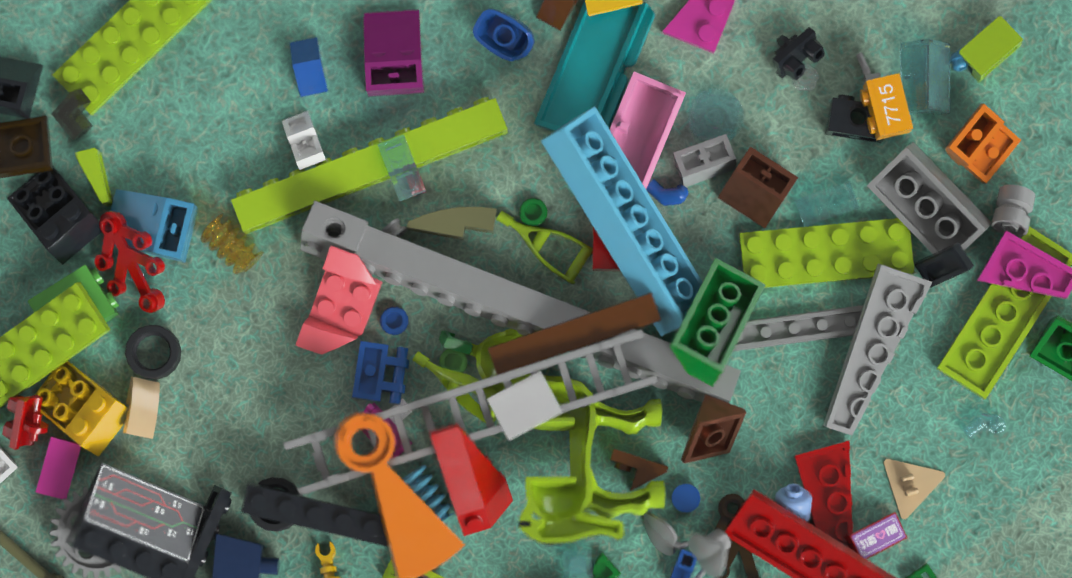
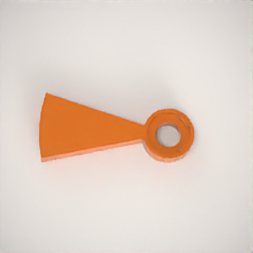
M357 412L343 419L334 434V449L340 460L355 471L370 472L396 578H417L450 559L465 544L386 464L392 456L395 444L390 426L378 416L367 412ZM369 428L375 433L376 445L370 453L358 455L352 450L351 438L357 430Z

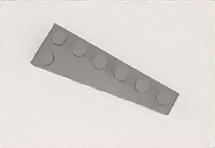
M877 264L823 426L853 435L871 401L872 394L876 391L882 380L881 375L887 364L891 363L900 339L904 338L908 330L907 326L911 318L917 313L932 284L931 281Z

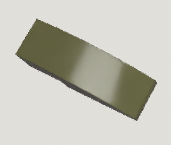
M487 207L443 209L408 221L407 229L409 231L464 240L466 229L493 234L497 209Z

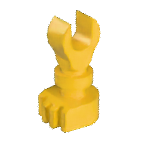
M330 542L331 551L325 556L321 555L318 543L315 547V553L321 560L322 568H320V575H323L324 578H341L335 576L337 567L333 566V559L336 554L335 546Z

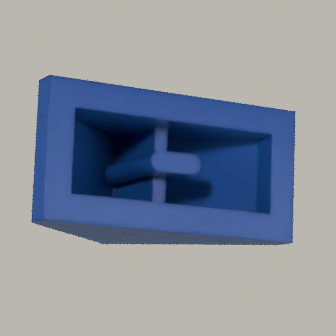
M314 37L290 42L292 66L300 97L328 92L318 38Z

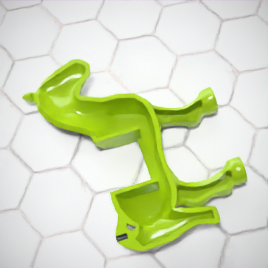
M507 329L489 336L479 345L472 344L473 348L470 355L477 359L476 367L482 380L497 376L488 348L523 336L517 330ZM531 373L510 379L512 385L530 377ZM543 375L559 406L570 403L562 376ZM571 379L577 400L593 395L581 381ZM503 382L490 386L498 392L505 390ZM649 399L643 407L627 411L609 407L598 401L561 413L534 427L533 429L545 431H569L570 476L526 477L527 503L519 518L520 530L531 540L549 546L573 543L598 535L610 536L620 540L624 536V523L611 518L625 513L640 516L645 514L649 508H664V480L650 481L645 488L630 493H613L603 490L597 485L590 467L591 447L597 426L612 427L628 435L637 434L645 426L659 427L662 423L661 399ZM533 514H534L539 520L534 519V518H533Z

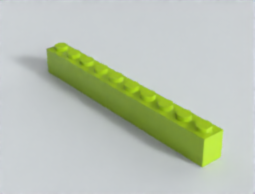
M489 97L478 99L473 102L474 106L463 110L462 107L452 109L447 112V117L437 120L436 117L426 119L420 123L421 127L411 130L410 127L400 129L394 133L395 137L384 140L383 137L368 142L369 147L359 151L357 147L348 149L341 153L342 157L333 161L331 158H325V161L315 164L316 167L305 171V168L302 170L296 169L290 172V177L281 181L278 178L270 179L262 183L263 188L255 191L252 188H248L236 193L237 198L231 199L242 231L245 234L251 233L310 210L314 201L322 204L329 203L508 134V129L496 98L489 100Z

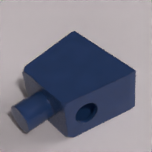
M216 534L212 578H262V574L278 575L279 558L263 557L264 545Z

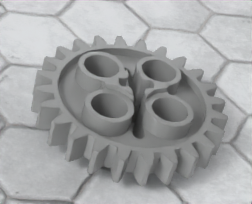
M85 486L83 487L82 496L73 491L74 500L70 502L64 498L63 502L66 508L55 509L61 516L59 519H51V522L57 525V529L49 530V534L57 536V539L50 542L51 546H60L55 556L65 555L62 565L66 566L72 563V573L77 572L81 568L84 578H86L89 571H93L94 578H98L99 572L104 571L108 578L110 577V569L114 568L120 573V566L93 555L82 557L78 554V549L66 543L72 528L71 520L74 516L78 515L88 493V489Z

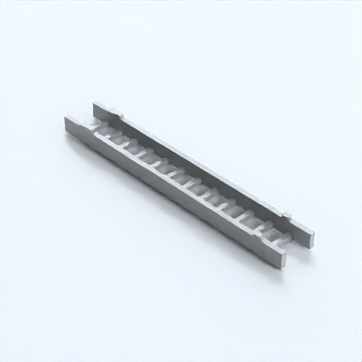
M642 330L374 414L382 420L394 417L405 455L390 459L386 464L389 467H393L436 453L434 445L415 452L412 451L401 414L421 408L428 432L436 430L428 405L448 399L455 422L467 434L456 397L476 391L488 429L469 434L468 436L473 441L503 432L501 425H494L483 388L503 382L505 389L512 386L510 379L529 373L533 375L539 370L558 365L570 403L560 406L563 413L658 383L656 375L632 383L620 345L643 338ZM613 347L625 385L604 391L593 353ZM586 356L598 394L577 400L565 362ZM338 426L284 443L285 450L312 443L315 452L312 453L315 464L323 478V481L298 488L299 495L370 474V472H360L350 468L349 473L330 476L320 441L334 436ZM367 428L374 449L376 445L375 433Z

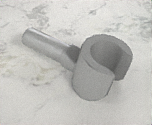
M862 52L856 55L863 70L864 83L881 77L880 73L871 74Z

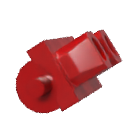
M18 395L8 399L7 409L14 413L15 416L14 420L6 422L2 435L10 440V448L17 450L21 446H32L38 440L39 434L47 433L49 425L41 421L42 413H40L43 397L38 395L29 397Z

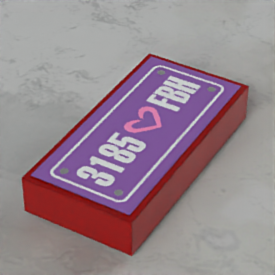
M893 512L847 535L846 539L851 550L868 559L907 539V535L896 512Z

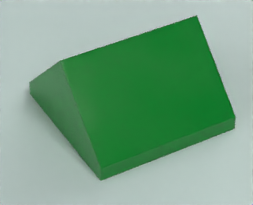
M1057 315L1048 322L1030 357L1071 381L1072 323Z

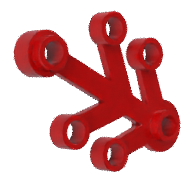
M108 211L103 213L99 220V226L104 234L101 254L97 255L94 259L96 268L100 271L112 268L114 265L112 257L114 244L119 251L114 279L107 283L108 292L111 291L113 296L125 293L127 288L125 280L128 269L141 295L139 298L140 308L148 313L162 309L165 304L163 293L156 288L150 289L138 265L144 266L146 272L151 276H156L165 269V264L161 258H153L138 251L151 246L152 238L150 234L127 226L125 217L119 212ZM125 238L132 240L133 246L136 249L130 247Z

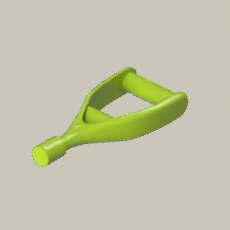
M503 210L499 213L496 220L507 227L511 226L515 229L531 252L546 268L572 285L576 283L574 280L591 253L593 254V248L561 231L525 225L513 220L514 217ZM531 232H538L534 240L531 242L529 239V234ZM550 234L563 237L582 247L565 275L551 266L539 254Z
M419 351L412 359L421 367H426L435 374L447 391L480 381L471 375L435 365L430 362L427 356ZM490 386L483 388L486 399L499 393ZM468 393L456 397L457 403L486 423L480 404ZM488 404L493 418V422H495L496 415L494 414L490 404Z

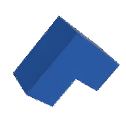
M680 549L670 578H690L697 558L691 552Z

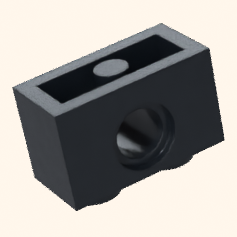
M841 94L838 95V98H832L825 135L875 143L883 142L884 139L876 140L875 134H870L867 125V117H870L868 106L864 107L862 102L854 101L855 97ZM855 111L862 113L865 118L864 123H853L850 114Z

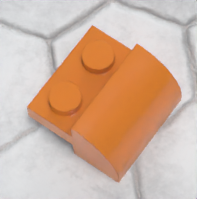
M980 104L947 145L945 151L955 163L966 168L983 184H987L1021 139L1004 125V121L985 104Z

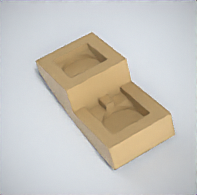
M131 377L126 405L129 406L123 433L153 439L159 405V382Z

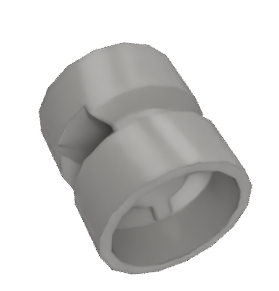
M1019 185L1001 186L996 201L998 208L994 211L991 223L992 228L1001 234L1008 231L1015 236L1026 235L1031 217L1027 214L1033 210L1036 198L1035 193Z

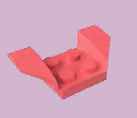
M332 245L323 266L325 272L310 315L303 323L296 342V346L321 355L356 340L358 336L364 333L383 283L371 276L357 254Z

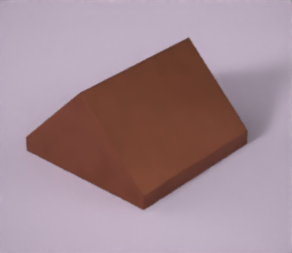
M705 394L681 457L683 464L730 453L747 413L744 408Z

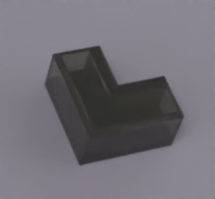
M81 89L70 92L52 113V116L73 141L83 137L93 126L82 113L91 101Z

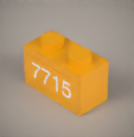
M900 73L868 80L864 83L863 90H860V97L863 106H868L870 117H867V125L870 134H875L876 140L910 133L913 125Z

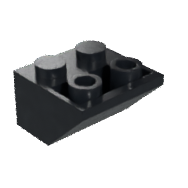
M0 57V114L30 118L43 68L42 64Z

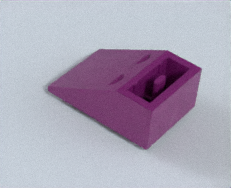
M420 10L363 13L365 81L368 97L424 93Z

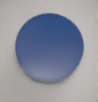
M389 307L381 314L380 324L386 333L399 335L407 329L409 318L402 308Z
M682 484L674 489L671 501L678 511L687 513L698 507L700 494L693 485Z

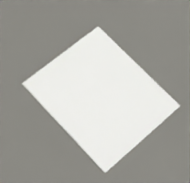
M541 371L487 399L508 440L563 413Z

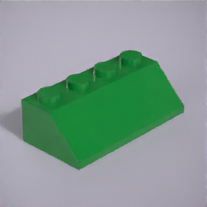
M717 258L713 260L670 345L671 350L686 373L711 387L714 386L723 373L765 287L764 283Z

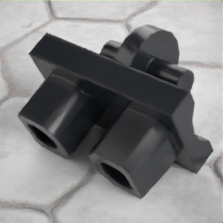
M808 27L799 36L794 34L790 39L784 35L777 38L779 48L774 52L776 56L773 58V62L777 67L776 74L781 79L789 76L794 80H798L806 70L805 64L802 63L806 58L815 63L824 57V48L817 41L816 33L812 28Z

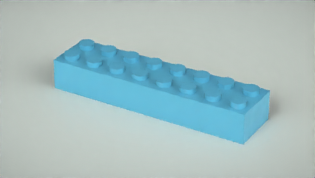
M593 107L571 119L541 140L635 295L638 297L652 292L661 317L660 321L653 324L662 336L680 328L702 284V280L596 107Z

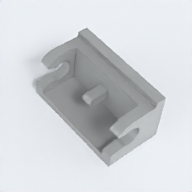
M727 134L673 153L676 169H678L682 185L685 187L736 169V157Z

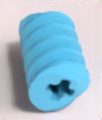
M423 465L401 480L443 522L455 513L447 514L452 505L450 503H440L445 494H434L439 485L438 483L428 484L433 476L432 474L422 475L427 467Z

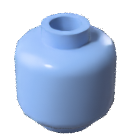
M789 484L776 492V503L806 522L810 519L812 496L806 489L798 484Z

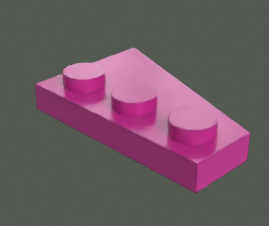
M689 0L662 31V34L714 54L735 0Z
M1005 231L977 281L1066 299L1072 290V268L1012 233Z

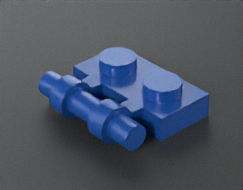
M360 341L352 398L381 402L382 391L390 392L389 403L400 405L401 396L405 394L406 385H403L405 369L409 368L410 362L407 359L408 348L397 347L396 357L388 356L389 345ZM386 366L394 367L392 382L384 381Z

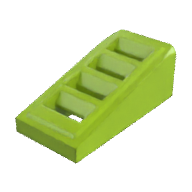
M96 148L75 152L76 159L100 202L106 207L112 206L113 200L102 153Z

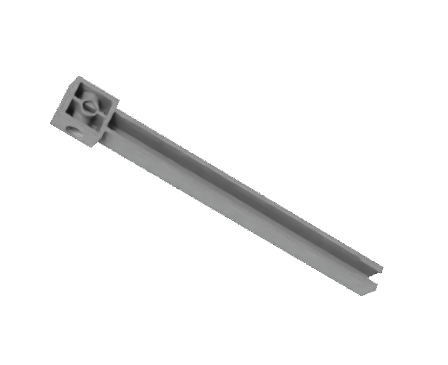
M314 201L302 229L300 250L326 260L332 245L357 254L371 275L381 277L389 284L404 286L420 296H430L437 299L443 305L463 309L471 316H481L489 319L497 326H507L517 330L523 336L591 313L370 227L366 220ZM634 329V330H631V331H628V332H625V333H622V334H619V335H616V336H613V337H610V338H607V339H604V340H601V341H598V342H595V343H592V344L583 346V347H581V348L572 350V351H570V352H573V351H576V350H579V349H582V348H585V347H588V346H592V345H595V344H598V343H600V342H604V341H607V340H610V339H614V338H617V337H620V336H623V335H626V334H629V333H633V332H636V331H638V330H635V329ZM643 333V338L620 345L631 378L646 379L656 375L658 383L652 384L653 386L677 392L679 396L685 399H695L702 402L706 394L729 403L741 370L726 365L723 373L714 386L711 387L686 373L671 350V343ZM613 347L593 353L594 360L599 365L605 368L620 370Z

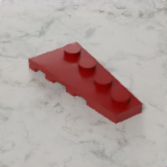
M850 440L795 455L794 459L802 486L812 496L811 518L814 527L850 548L846 539L847 535L853 533Z

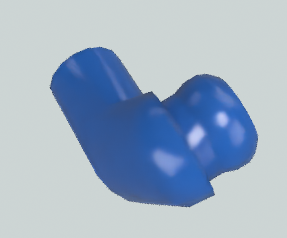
M655 179L648 184L646 189L650 195L664 206L679 205L685 201L689 194L688 189L684 185L665 189Z

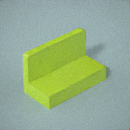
M999 16L960 49L959 54L973 69L971 75L979 83L1021 47L1023 38L1002 16Z

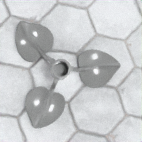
M650 512L644 514L647 535L652 544L661 553L671 556L675 553V548L690 547L692 554L697 558L702 567L695 578H702L705 573L717 578L723 573L727 549L731 547V541L723 530L715 529L707 536L695 533L689 537V541L680 543L677 542L676 532L667 522Z

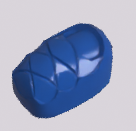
M492 8L482 12L473 28L474 37L479 43L496 56L508 61H515L527 56L535 43L532 31L523 22L509 14Z

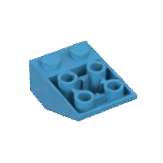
M116 189L111 211L121 213L126 219L127 226L140 232H148L152 238V244L149 248L138 251L186 262L199 208L189 202ZM125 238L128 245L136 249L133 246L132 240Z

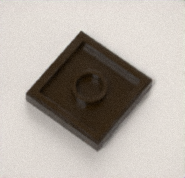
M47 116L0 123V178L53 170Z

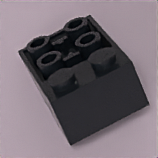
M54 166L51 171L36 173L7 197L8 201L46 250L62 265L102 232L99 226V219Z

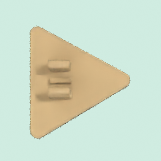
M891 459L884 460L886 473L902 519H907L945 478L943 471Z

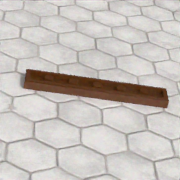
M650 292L491 346L488 350L496 373L500 375L660 321L661 317L653 294Z

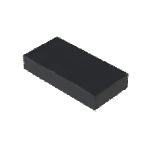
M958 242L919 260L914 266L923 279L932 282L931 288L969 271L974 265Z

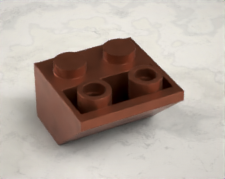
M750 146L721 191L718 199L765 229L798 177Z

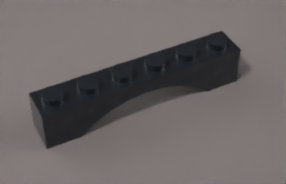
M253 482L247 483L241 513L388 547L381 516L378 512L317 500Z

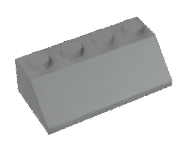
M914 142L908 145L867 185L932 254L958 242L963 250H965L992 223Z

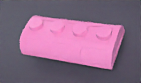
M633 72L610 127V132L645 189H647L686 92Z

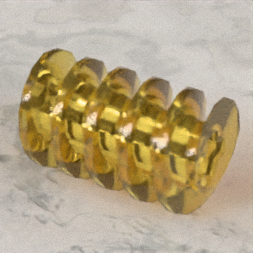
M222 213L208 224L201 235L200 241L202 243L210 242L208 246L210 251L218 249L217 257L219 259L226 257L225 265L228 267L234 265V274L247 272L257 263L264 252L260 251L254 254L255 243L245 246L244 244L248 236L244 235L238 239L236 236L240 229L237 227L230 231L228 228L232 221L229 219L222 223L220 221L224 214Z

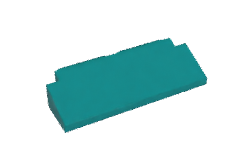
M584 1L534 124L536 126L554 132L571 119L596 107L607 127L610 128L628 84V77L624 74L626 67H633L636 64L655 18V12L647 3L643 2L640 5L589 16Z

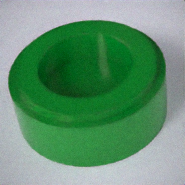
M529 198L520 206V218L526 225L539 226L547 218V207L540 199Z

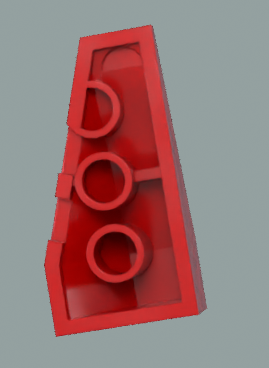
M457 423L429 432L463 535L467 536L492 528L513 501L506 477L501 471L498 472L492 465L491 460L480 452L475 442Z

